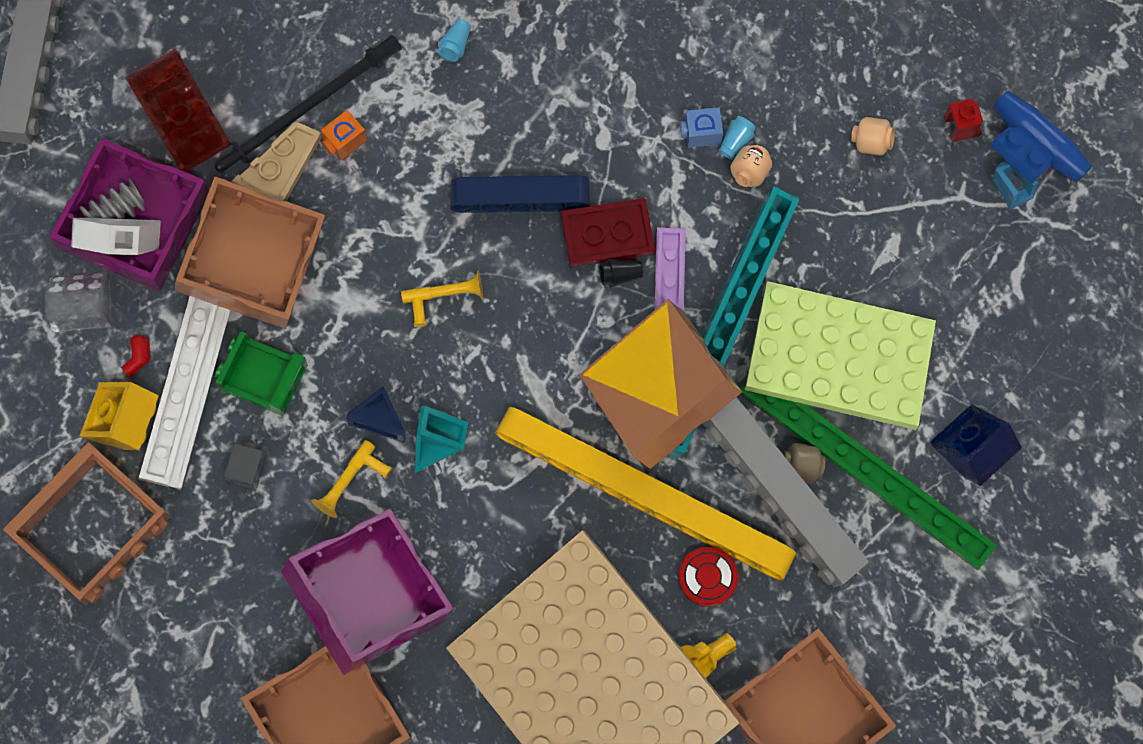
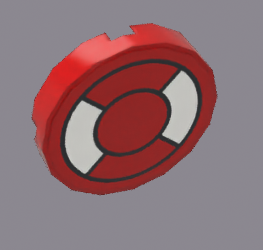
M701 547L690 552L682 561L678 572L679 585L684 596L692 603L702 607L717 606L725 603L734 594L738 583V569L733 559L723 550L714 547Z

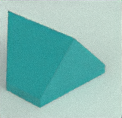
M421 406L416 436L415 473L464 450L468 422L430 407Z

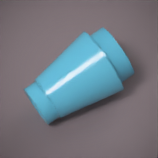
M457 19L438 42V53L445 60L456 62L459 58L463 57L471 29L467 21Z
M741 116L731 120L719 152L728 159L733 160L740 149L755 136L756 126Z

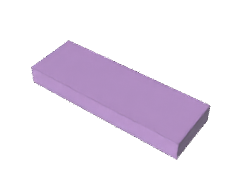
M657 227L655 309L669 299L684 311L686 228Z

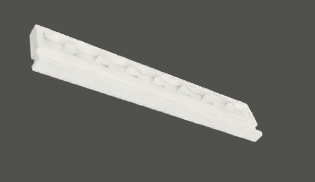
M191 296L189 297L139 480L177 488L178 490L182 489L229 318V309Z

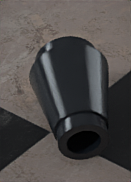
M607 259L606 262L599 265L601 283L603 286L609 285L611 288L636 280L637 278H642L643 266L641 261Z

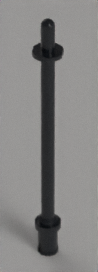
M390 35L376 47H369L365 50L364 59L239 146L236 142H232L233 151L215 164L216 171L223 172L240 159L244 164L249 163L247 155L369 68L376 67L379 69L382 67L385 60L402 50L399 41L393 35Z

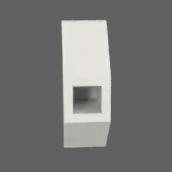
M73 217L71 246L94 252L120 255H139L159 250L161 221Z

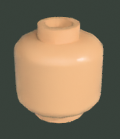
M865 117L860 121L859 126L854 125L852 142L856 143L857 150L860 153L881 156L893 147L895 128L891 127L888 120Z

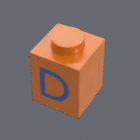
M348 110L321 129L323 137L322 146L331 156L335 154L341 161L367 141L365 129Z

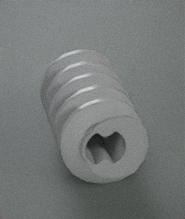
M129 178L130 187L121 182L119 183L120 193L111 188L109 189L110 199L101 194L99 195L100 205L91 200L89 201L90 211L82 206L79 208L85 218L125 219L124 213H128L132 217L136 216L134 207H138L144 212L146 210L145 203Z

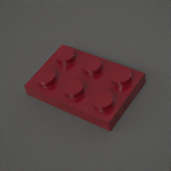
M646 198L561 211L570 268L606 262L607 259L625 260L655 255Z

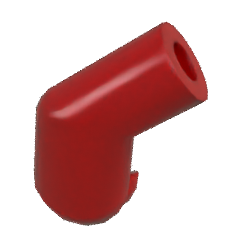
M139 334L134 335L130 339L132 358L120 367L129 378L150 361V343L145 336Z

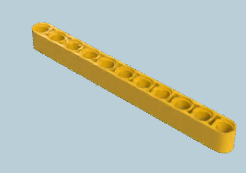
M509 407L495 432L499 438L711 547L723 550L729 556L774 579L784 580L796 556V552L787 545L519 409Z

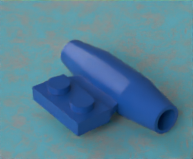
M1006 91L993 105V109L1008 128L997 136L990 146L1031 183H1034L1050 166L1076 183L1091 169L1092 165L1075 143L1031 104L1010 91Z

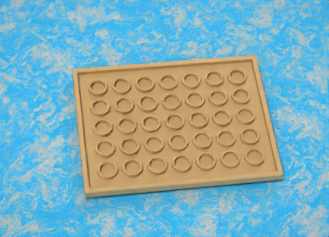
M585 530L578 533L446 648L521 744H716L741 723L739 718Z

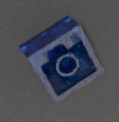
M972 404L930 442L961 476L979 486L986 482L1022 448L1010 423Z

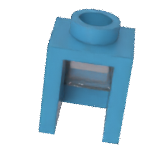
M1004 161L996 167L992 179L1005 198L1009 210L1033 199L1038 186L1037 181L1031 183L1008 161Z

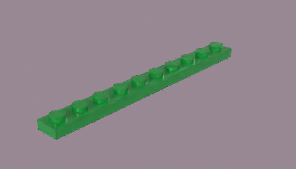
M745 384L740 389L742 397L807 445L819 448L821 455L977 571L997 546L806 404L744 390Z

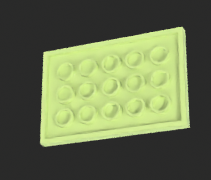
M767 281L744 390L916 430L920 421L936 320Z

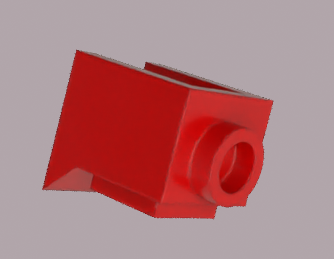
M973 98L949 104L944 115L945 123L955 121L956 127L951 136L952 143L982 135L980 126L983 118L978 104L974 103Z

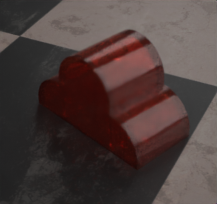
M175 48L124 77L136 102L179 170L187 172L231 146L230 141Z

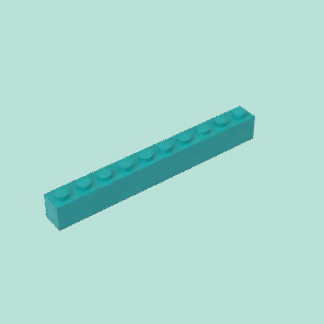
M773 187L764 196L701 334L710 354L723 367L799 202L798 198L776 187ZM696 428L668 456L678 459L684 455Z

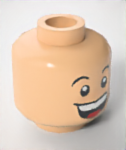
M747 145L740 149L730 166L731 173L739 185L743 187H757L762 184L771 170L772 160L768 151L762 146Z

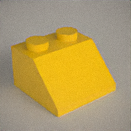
M99 382L79 437L122 450H140L141 445L146 439V430L150 419L155 414L159 395L132 382Z

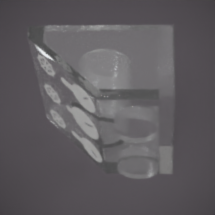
M109 271L50 276L45 291V319L53 332L112 327Z

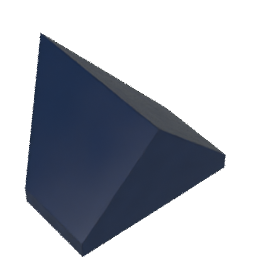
M384 386L348 412L346 419L349 426L399 442H405V431Z

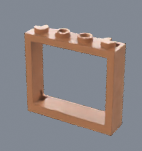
M88 442L3 530L79 601L87 606L89 602L94 603L104 593L103 588L111 579L114 581L124 573L125 565L132 557L137 558L145 551L146 543L154 535L158 536L166 529L167 521L170 517ZM98 464L146 507L153 516L97 575L81 589L25 536Z

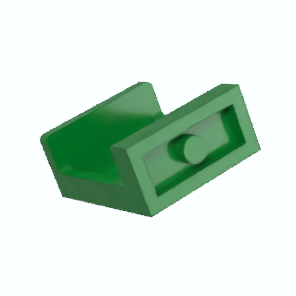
M240 331L238 337H234L229 344L227 350L229 356L225 364L221 363L215 373L216 384L219 390L284 416L308 366L305 357L295 352L293 356L250 339L247 333Z

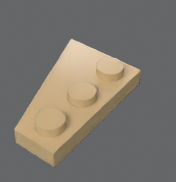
M295 121L271 144L272 146L261 157H256L250 163V167L241 175L238 174L231 182L255 190L267 198L287 201L322 138L321 132Z

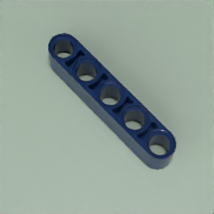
M581 175L457 177L450 182V209L458 213L558 212L590 206V180L588 177Z

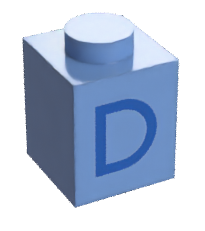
M720 107L686 111L684 121H680L681 138H686L688 148L721 145L723 128Z

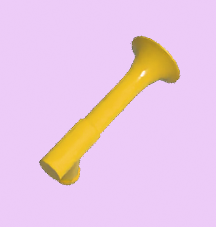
M477 270V274L468 281L401 291L403 304L412 302L414 327H424L427 325V322L425 321L423 300L461 293L476 294L483 300V289L480 273Z
M364 440L329 493L321 499H312L311 501L324 514L337 518L338 516L335 513L337 501L357 471L359 472L364 464L381 474L385 479L390 474L392 467L373 457L371 453L375 446L371 442Z

